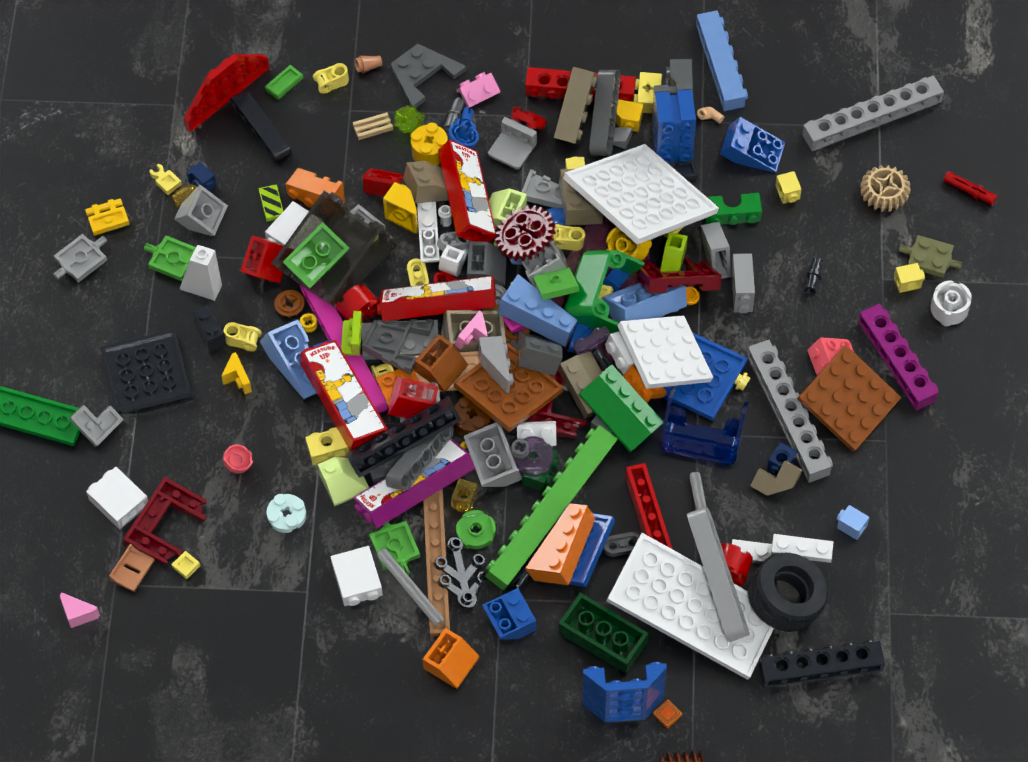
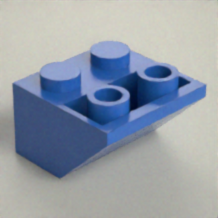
M518 588L482 605L500 639H520L536 631V619Z

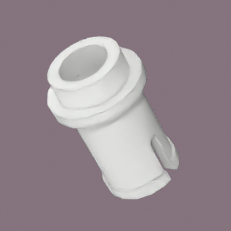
M443 205L438 209V215L440 216V224L447 227L452 223L451 207Z

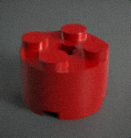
M358 284L342 296L344 298L342 303L338 301L336 304V310L345 320L353 318L354 311H361L362 322L364 323L365 319L368 317L373 318L378 313L377 304H379V300L364 284H362V287Z
M721 543L733 583L742 587L748 576L753 557L748 551L746 554L741 552V547Z

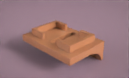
M130 544L109 575L110 580L135 592L155 559L140 552ZM127 565V566H129V567H131V568H133V569L139 571L140 573L138 574V573H136V572H134V571H132V570H130V569H128V568H126V567H124V566Z

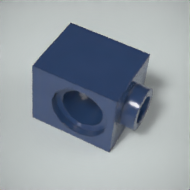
M780 442L768 460L767 469L774 475H778L783 463L777 460H784L794 464L797 451Z

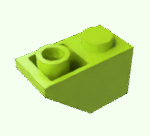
M669 232L661 272L681 270L687 249L688 236Z

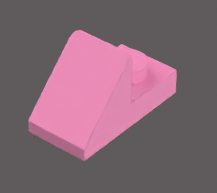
M481 311L474 316L457 337L455 346L460 350L465 344L468 346L473 339L479 342V337L488 336Z

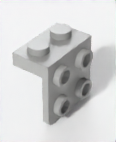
M504 117L501 122V134L488 151V155L518 170L536 146L537 132L530 127L519 124L513 119Z

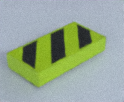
M277 184L259 188L266 221L276 220L283 213Z

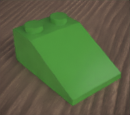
M322 222L283 263L310 289L349 252L350 248Z

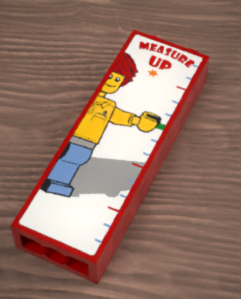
M449 139L438 149L456 234L470 241L490 243L496 237V229L478 152Z
M494 276L381 290V297H378L377 311L378 315H382L383 321L445 314L446 310L496 307Z
M336 340L324 342L313 348H306L301 352L299 363L350 451L387 431L386 425Z

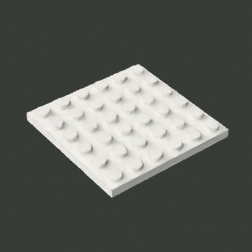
M646 144L565 172L563 177L566 182L636 244L717 214L719 209Z

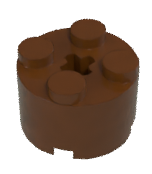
M465 396L460 398L459 402L455 405V409L462 421L456 423L453 427L461 439L465 440L464 435L492 424V418Z

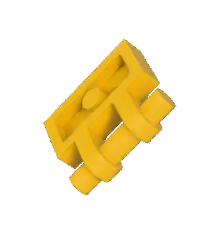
M121 198L117 200L110 199L107 203L94 204L91 208L85 209L87 216H90L88 219L94 236L130 225L124 206H122Z

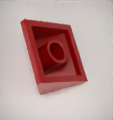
M370 168L363 174L362 178L364 193L384 197L394 182L404 185V174Z

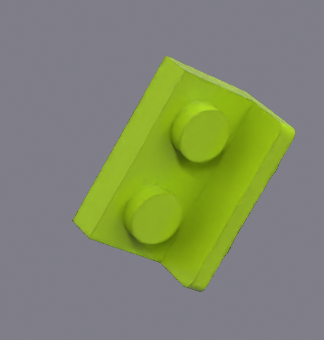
M354 311L353 318L343 321L341 350L344 355L360 356L363 323L361 311Z

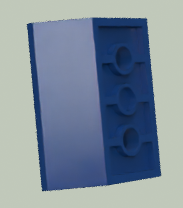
M652 662L645 666L644 681L632 679L630 682L613 680L605 683L604 668L592 666L583 669L582 703L604 722L645 720L664 699L667 665L666 663Z

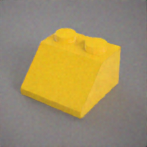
M394 182L383 198L385 219L417 234V210L411 190L403 184L400 185Z

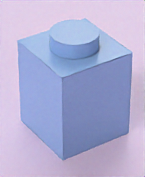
M849 505L846 510L842 509L838 514L837 528L858 540L868 525L869 516Z

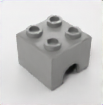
M548 241L551 246L544 247L545 253L539 251V257L534 254L532 255V260L526 257L525 261H522L520 257L521 263L526 268V275L535 288L533 276L569 268L564 255L554 241Z

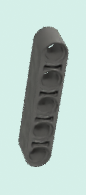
M599 70L589 150L591 156H610L613 149L621 77L619 70Z
M453 427L447 428L406 451L386 475L387 487L408 490L452 438Z

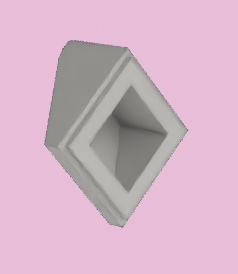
M615 128L613 145L626 149L632 136V128Z

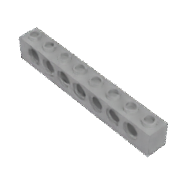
M934 75L928 78L924 77L915 83L906 84L902 88L890 90L880 96H874L865 102H858L849 108H842L836 113L824 115L815 121H808L803 126L802 135L811 151H815L941 103L944 91Z
M770 340L749 346L747 357L791 448L797 451L796 458L808 483L830 476L831 467H833L832 460L829 456H826L824 444L816 436L817 430L814 424H811L809 421L807 409L803 408L797 400L799 393H795L793 389V381L786 374L784 362L778 358L776 346H772ZM803 440H807V441H809L810 443H804V442H802V441H803ZM815 456L818 459H811L810 457Z

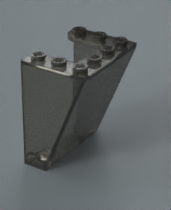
M324 190L271 264L327 304L336 308L338 301L341 303L344 300L342 296L349 289L360 284L397 245L393 241L394 237L384 229L382 224L376 220L374 223L370 221L367 224L364 222L365 218L358 213L352 214L350 212L351 209L345 205L346 203L334 192L329 194ZM323 222L350 250L337 265L309 289L283 261Z

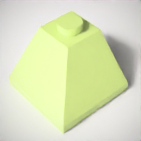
M334 457L318 464L319 475L334 506L353 499V497L369 488L364 476L360 478L357 476L348 458Z

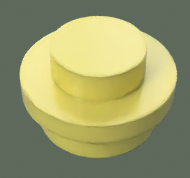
M744 372L743 375L739 373L734 382L736 390L740 389L743 391L750 380L747 373Z

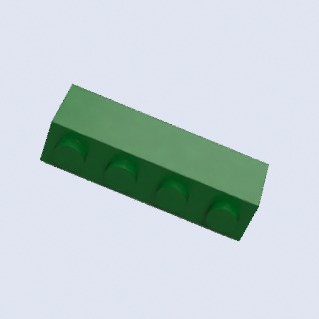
M610 365L578 394L629 452L634 450L664 423L613 365Z

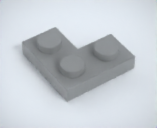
M82 405L69 418L95 447L124 420L111 406H108L96 418L85 405Z

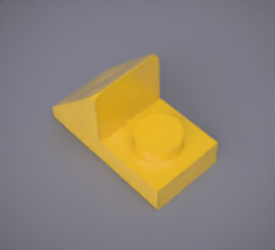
M236 352L232 353L222 373L223 384L235 381L238 389L242 388L244 394L252 392L250 381Z

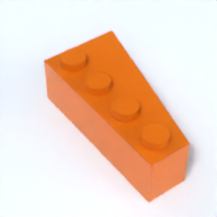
M570 503L525 568L534 581L569 585L595 521V517L587 505Z

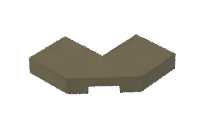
M788 461L783 462L777 477L760 468L750 486L765 495L795 487L803 470Z

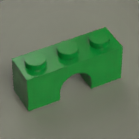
M759 193L741 194L740 205L737 207L726 206L722 196L707 197L719 209L717 214L705 218V224L719 222L720 225H736L738 223H756L761 221L762 208Z

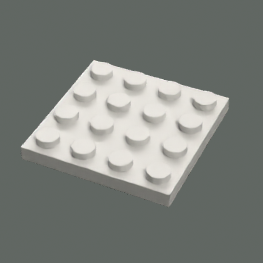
M684 316L620 321L618 324L620 333L646 389L711 382L713 379L711 371Z

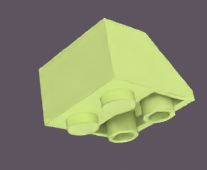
M510 188L492 193L489 204L496 230H499L497 226L503 225L501 219H508L506 214H513V209L518 212L521 206L525 210L527 194Z

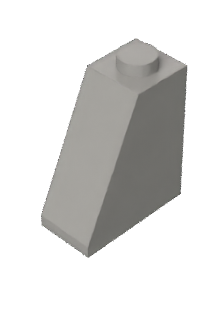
M720 223L701 225L702 244L708 264L722 276L721 279L731 277L730 246Z

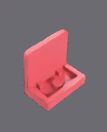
M820 337L807 349L816 375L822 371L844 345H847L853 351L849 340Z

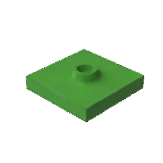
M570 267L533 276L534 283L542 300L579 292V285Z

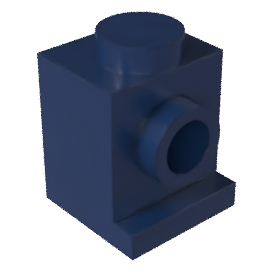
M201 162L186 172L188 183H193L196 188L202 185L210 192L216 186L215 175Z

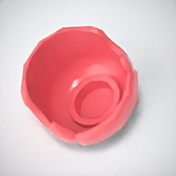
M242 445L229 446L223 454L224 466L232 473H244L253 463L252 453Z

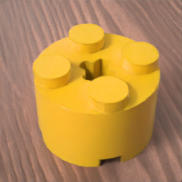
M436 123L420 126L412 132L411 149L415 161H425L437 166L441 164L438 149L448 139L446 132L437 126Z
M618 227L610 231L606 243H608L607 250H617L640 261L645 259L649 248L652 246L651 240L636 244Z

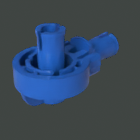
M466 107L462 111L461 121L460 118H457L455 123L450 126L447 132V139L474 149L479 140V134L476 130V124H473L472 121L474 110L471 108L470 113H468L469 107Z

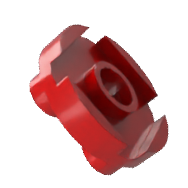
M514 106L511 119L518 122H526V126L533 129L543 130L547 123V120H544L545 118L528 110L522 112V108Z

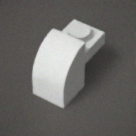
M447 245L440 257L439 270L456 277L459 276L462 266L468 257L469 249L460 250Z

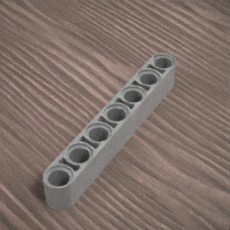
M705 506L687 513L728 641L733 642L749 636L750 633L708 507Z

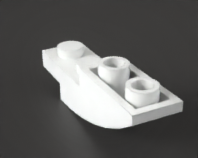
M436 202L417 203L421 263L440 262L439 248L437 246Z

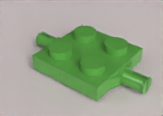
M165 236L157 247L146 243L144 250L153 253V257L148 264L149 268L183 281L189 261L196 247L169 236Z
M388 521L382 525L383 527L379 531L369 534L376 554L385 548L409 575L410 571L407 563L420 558L419 550L407 521L399 524H390ZM379 559L383 571L387 570V567Z

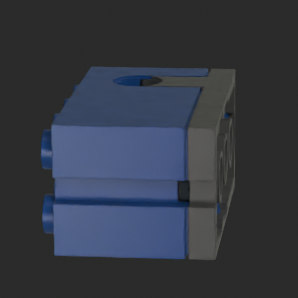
M691 83L676 84V86H669V84L655 85L651 125L655 153L668 164L693 160L696 116Z

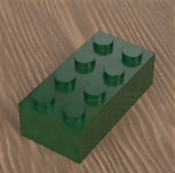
M581 592L558 625L559 634L626 674L648 643V632Z

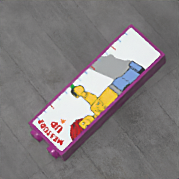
M451 438L408 490L388 488L386 478L353 497L356 504L354 506L355 511L359 516L363 515L365 521L368 524L371 523L377 529L475 469L470 454Z

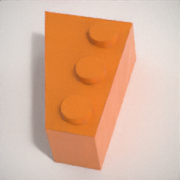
M298 168L286 183L287 194L292 199H298L306 206L317 209L321 214L334 218L345 203L343 182L338 181L334 183L328 177L321 179L316 177V173Z

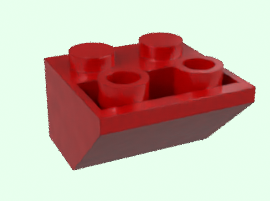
M251 236L240 271L258 278L281 283L286 268L283 261L290 255L292 248L259 236Z
M396 376L388 415L408 419L432 406L436 402L439 386Z

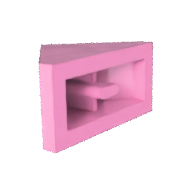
M61 593L60 598L71 628L99 618L100 614L96 606Z

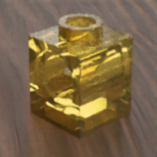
M459 478L451 497L452 507L460 512L471 511L478 494V484ZM463 495L468 496V498L462 499L460 497Z

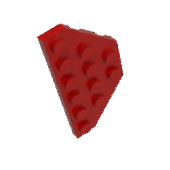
M233 54L226 58L217 68L212 69L205 77L183 118L185 129L191 133L227 104L231 97L243 91L269 70L268 58L264 54Z

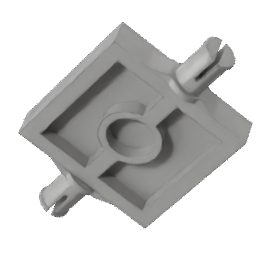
M81 234L54 255V259L61 265V268L53 273L55 278L58 280L67 273L79 283L107 261V257L99 249L107 243V239L102 236L93 242Z

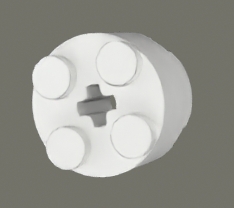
M945 281L939 284L934 291L931 302V312L935 319L944 326L962 322L967 317L971 304L969 289L964 284L953 283V281Z

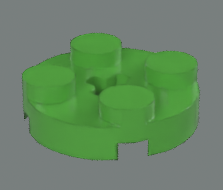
M472 510L466 512L457 522V537L461 539L463 546L467 549L484 548L493 543L496 534L495 522L490 515L484 514L483 511ZM474 526L481 529L479 533L471 532Z

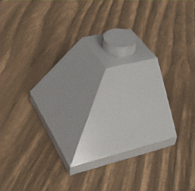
M199 185L181 204L175 220L188 230L215 236L228 205L202 185Z

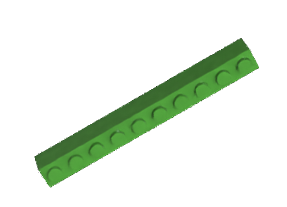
M599 425L596 430L592 428L585 436L588 439L587 442L579 444L574 451L577 453L574 459L570 457L563 465L566 468L563 473L559 471L554 477L553 481L555 484L551 488L548 485L542 493V496H544L541 502L537 500L532 506L531 510L533 513L531 516L526 515L520 522L521 529L519 531L515 529L508 538L511 541L509 545L506 546L504 544L497 554L500 557L497 561L492 559L486 567L488 572L485 577L503 591L617 441V438Z

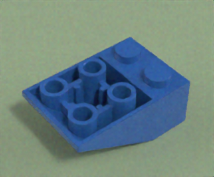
M739 117L729 125L720 155L737 164L776 173L786 142Z

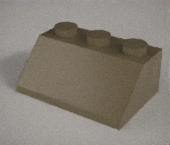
M590 351L576 355L560 363L558 367V372L584 419L595 413L578 394L602 373Z

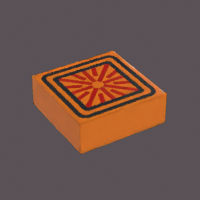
M669 700L653 712V715L667 729L682 717V713Z

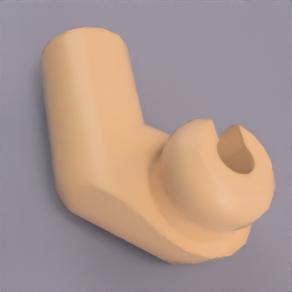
M704 107L697 110L699 119H713L719 124L724 119V116L712 107Z

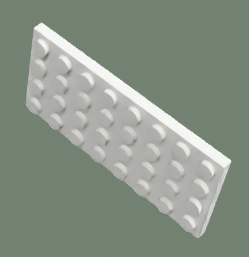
M641 533L606 600L610 604L747 680L751 677L774 629L755 614L749 601L748 591L734 584L750 634L744 638L729 642L725 635L704 567L644 533Z

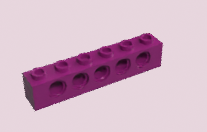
M879 303L860 312L858 323L915 410L917 411L936 402L939 393L937 385L931 382L927 370L921 367L917 355L911 352L907 340L901 337L897 325L893 324L890 320L888 311L883 309Z

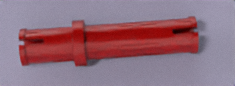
M948 171L943 179L944 182L972 195L974 199H980L991 206L995 204L998 195L985 190L983 186H977L951 173V171Z

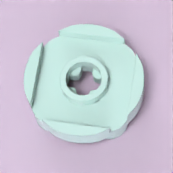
M277 494L267 507V518L273 529L282 533H289L297 527L300 528L306 520V509L303 500L291 494ZM289 510L292 514L284 517L282 512Z

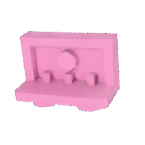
M483 72L475 76V81L470 83L469 80H466L459 84L460 88L456 91L457 93L460 92L467 107H471L500 93L492 73L486 75Z

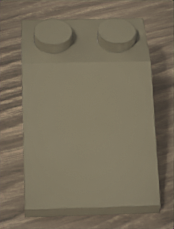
M425 161L406 163L403 180L405 185L411 190L414 203L449 200L442 167Z

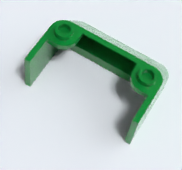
M617 250L586 251L580 258L574 276L579 285V292L568 294L564 310L573 316L578 323L607 336L620 331L618 328L619 322L608 318L609 305L598 298L608 267L616 270L619 269L633 276L644 266L645 262Z

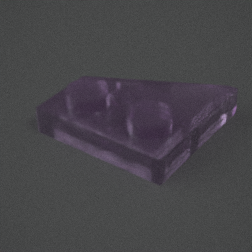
M606 326L602 328L597 327L587 338L582 337L578 339L573 346L574 353L576 355L587 353L596 349L597 345L604 341L606 343L610 335Z

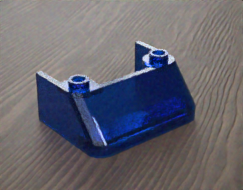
M672 387L665 413L660 441L661 448L667 453L724 465L733 464L738 456L749 402L744 403L740 419H728L724 425V430L686 423V411L680 406L673 405L676 387Z

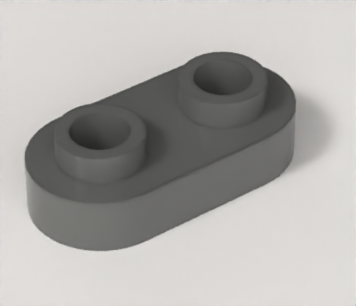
M635 532L608 536L603 551L611 557L631 554L634 546H630L629 543L636 544L640 535ZM615 546L616 549L612 550L609 547Z

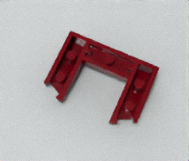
M684 258V264L688 271L661 272L650 260H644V266L636 272L648 293H667V286L678 287L679 285L696 286L697 284L702 291L720 290L722 276L705 260H702V263L696 262L694 264L690 258Z
M558 370L555 376L548 374L559 384L566 386ZM553 400L529 417V422L556 421V437L575 438L577 436L575 431L580 426L584 428L587 422L551 413Z
M164 477L123 538V545L129 547L132 544L134 548L154 558L155 561L165 565L168 564V559L175 555L180 557L183 551L152 534L169 507L204 522L206 514H202V505L207 504V500Z

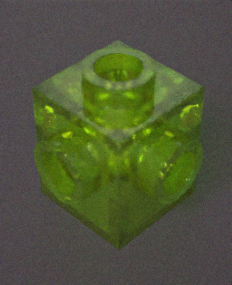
M410 105L399 108L394 116V126L399 127V130L404 133H412L422 126L425 114L418 112L417 108Z

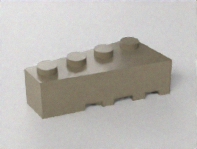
M573 67L554 138L577 144V141H581L583 134L581 127L587 120L588 113L586 110L592 101L593 95L591 94L597 83V73Z

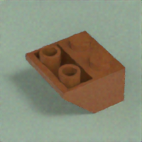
M438 334L415 360L414 371L430 383H437L438 389L445 393L468 367V363L454 344Z

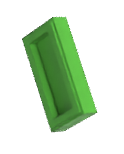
M289 65L265 86V90L279 100L303 79V74Z

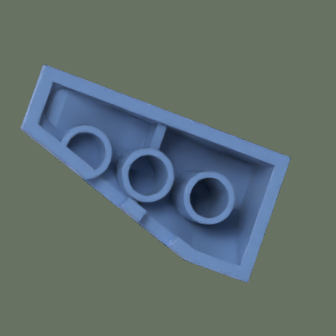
M296 320L268 332L260 340V343L270 360L301 397L306 399L317 393L299 363L301 352L309 348V340L299 320Z

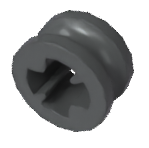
M517 439L512 443V455L515 458L523 459L528 456L529 444L526 440ZM517 447L524 448V451L517 450Z

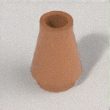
M359 56L354 61L356 71L361 73L382 66L381 56Z

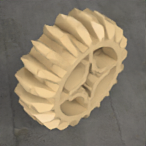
M880 165L879 169L873 167L872 171L868 170L866 175L863 176L860 193L863 196V200L868 201V207L874 205V210L881 208L882 212L884 209L890 212L892 208L897 210L899 206L903 207L904 203L907 202L911 191L910 181H907V175H903L902 170L897 172L896 167L891 169L889 165L886 168Z

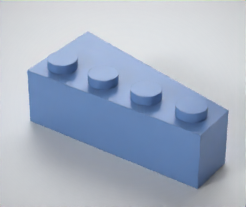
M520 275L516 276L502 297L498 309V314L563 346H566L572 337L577 323L573 316L551 299L542 300L537 288Z

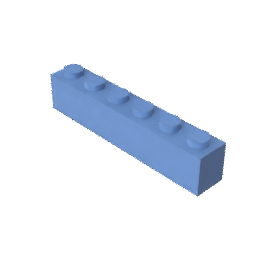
M718 10L697 14L696 27L723 110L727 111L745 107V100L748 99L746 88L743 89L742 75L738 74L737 60L733 59V47L728 44L729 36L728 32L724 31L723 17L719 16Z

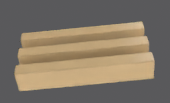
M387 112L353 122L358 140L393 130V125Z

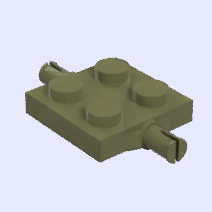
M918 235L912 248L902 244L899 248V252L909 254L908 265L918 263L920 270L922 269L924 273L944 278L949 266L959 270L962 266V262L952 260L954 245Z

